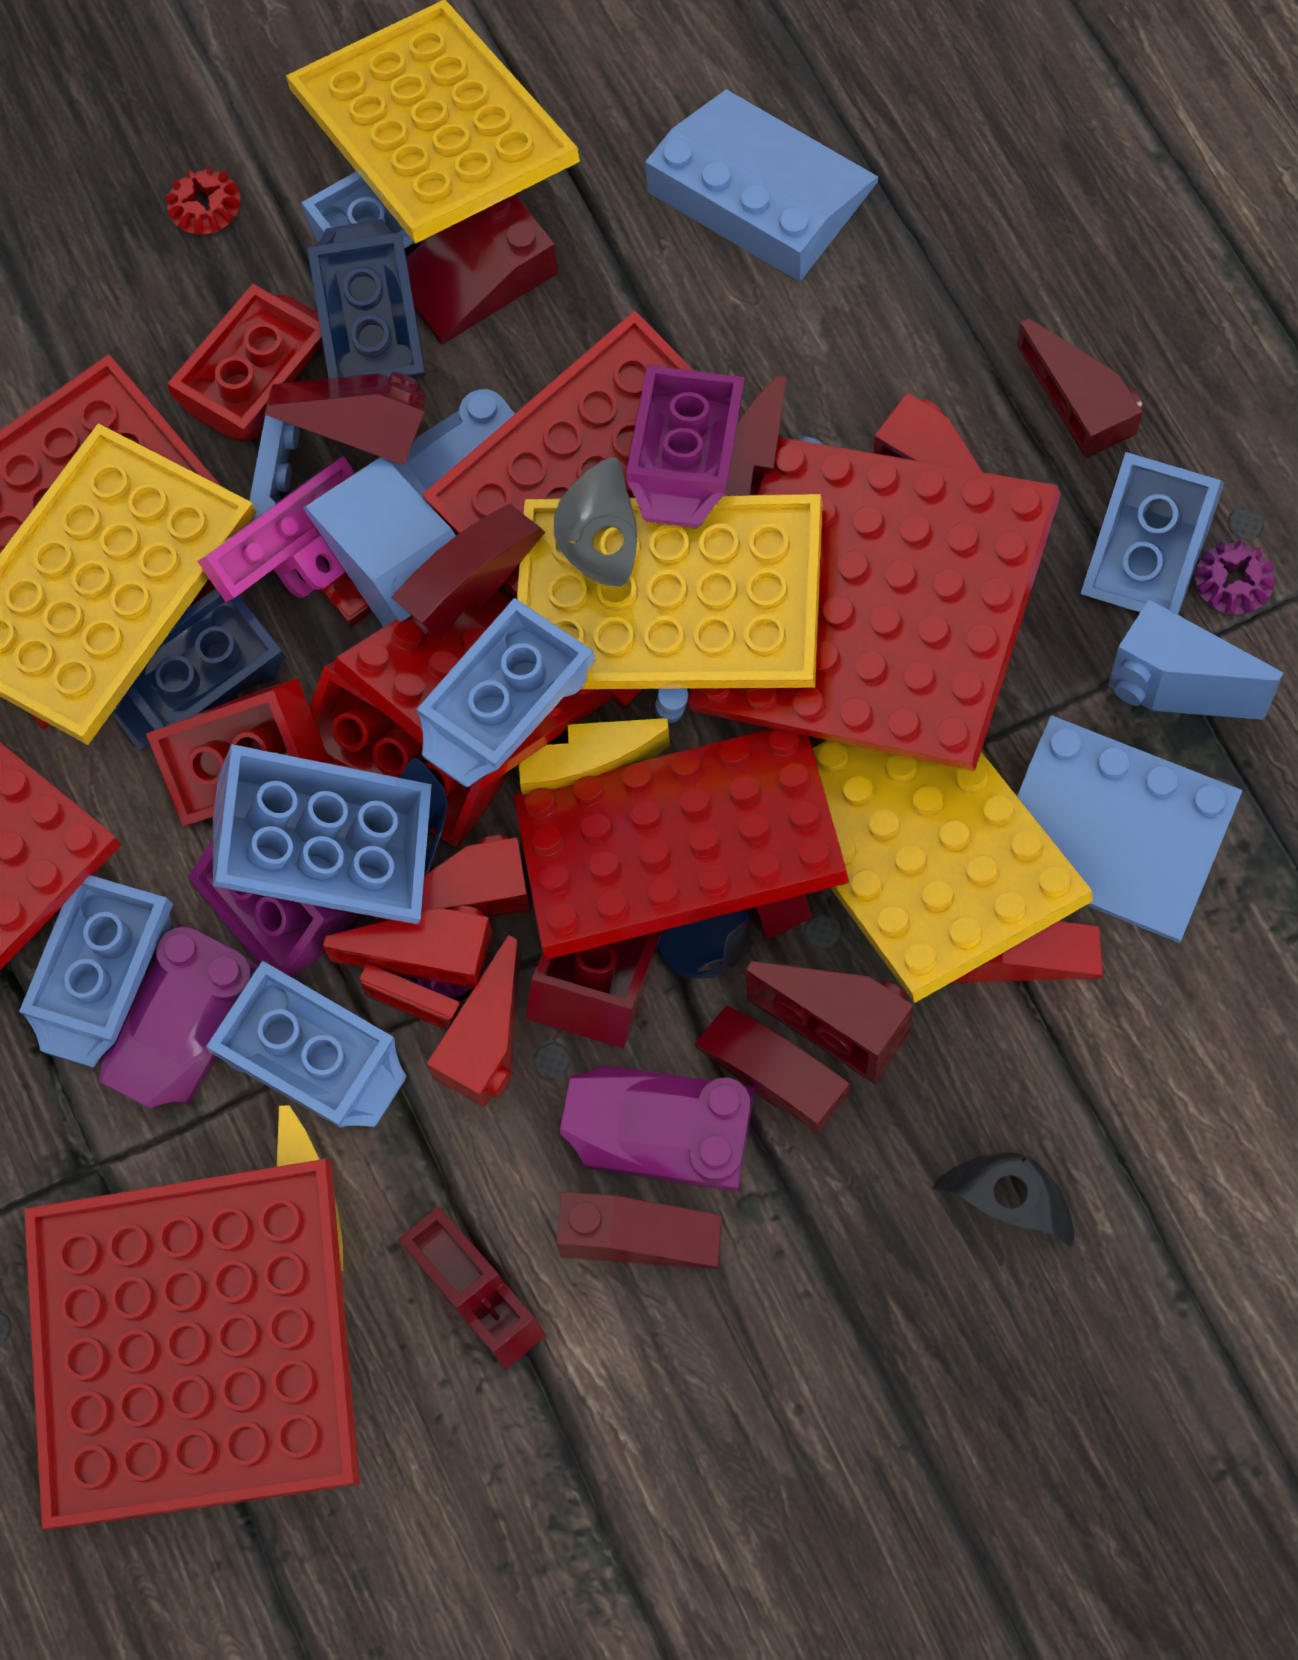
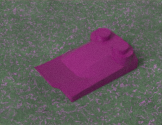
M647 365L626 472V482L633 492L642 518L646 522L697 528L702 524L717 502L726 494L736 431L740 419L744 377Z
M176 925L174 929L166 932L159 940L156 948L157 958L138 988L115 1043L100 1058L101 1066L98 1082L149 1109L171 1102L190 1104L217 1059V1056L210 1053L206 1046L259 967L238 951L195 929Z
M601 1065L591 1071L570 1076L560 1135L576 1150L584 1168L738 1192L755 1087L744 1086L739 1081L729 1077L705 1080Z

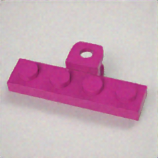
M344 456L333 461L197 561L225 602L234 599L273 569L285 587L298 598L308 596L315 589L321 590L346 572L303 509L306 505L355 474ZM323 557H325V558L328 560V562H329V569H328L327 564H326V562L324 561ZM298 572L300 573V575L302 576V578H303L305 581H303V580L299 577Z

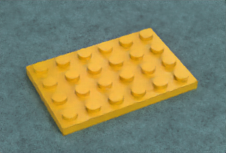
M446 0L427 7L286 75L292 93L415 244L580 162L578 147Z
M98 423L0 553V697L89 745L209 579L197 561L249 524L257 513L253 503Z
M821 494L723 496L697 528L646 522L642 518L636 498H629L636 521L637 547L631 575L627 583L621 587L604 585L589 578L573 566L558 548L554 536V515L561 499L525 500L524 515L546 533L520 562L517 600L594 651L596 660L587 670V680L581 689L815 688L823 506ZM615 527L602 528L593 537V548L602 555L614 554L622 547L624 537L621 531Z
M829 740L812 748L849 879L848 884L832 887L831 890L914 1003L1093 902L1091 888L982 752L980 753L975 771Z

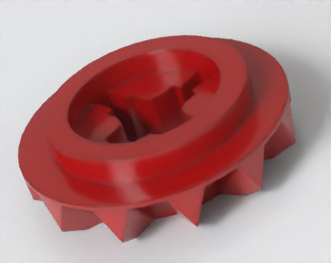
M208 165L204 171L198 172L188 168L185 177L180 180L173 179L172 190L166 194L167 209L171 220L181 230L191 234L206 235L222 230L234 220L240 208V193L237 184L229 178L225 170L220 173L215 172ZM196 191H204L205 195L209 197L210 203L208 205L210 210L206 211L204 205L201 206L200 202L196 200Z

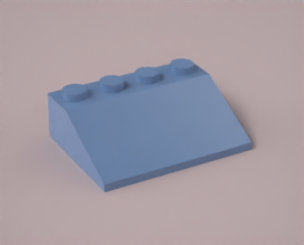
M727 89L673 127L645 161L647 192L798 282H801L878 183V176Z
M1051 715L1017 797L1091 888L1093 902L1086 906L1180 943L1243 790Z
M232 744L218 774L213 815V886L418 924L421 920L431 784Z

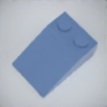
M1125 452L1080 594L1141 612L1149 599L1179 615L1225 482Z
M383 457L367 465L303 508L383 627L396 619L400 622L411 616L410 613L391 598L392 595L437 550L456 536L422 496Z
M1148 599L1118 647L1108 687L1113 689L1115 694L1124 702L1133 706L1142 705L1151 711L1263 720L1270 709L1283 672Z

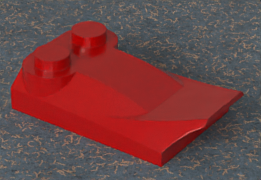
M252 284L167 383L170 395L193 417L231 439L248 441L258 437L263 430L265 411L272 384L293 382L323 344L318 312L287 294L272 295L257 285Z

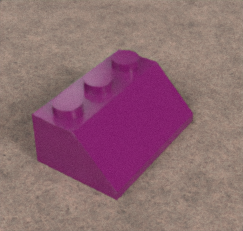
M213 839L187 877L259 964L263 960L292 978L325 953L323 947L325 936L348 931L359 913L213 886Z

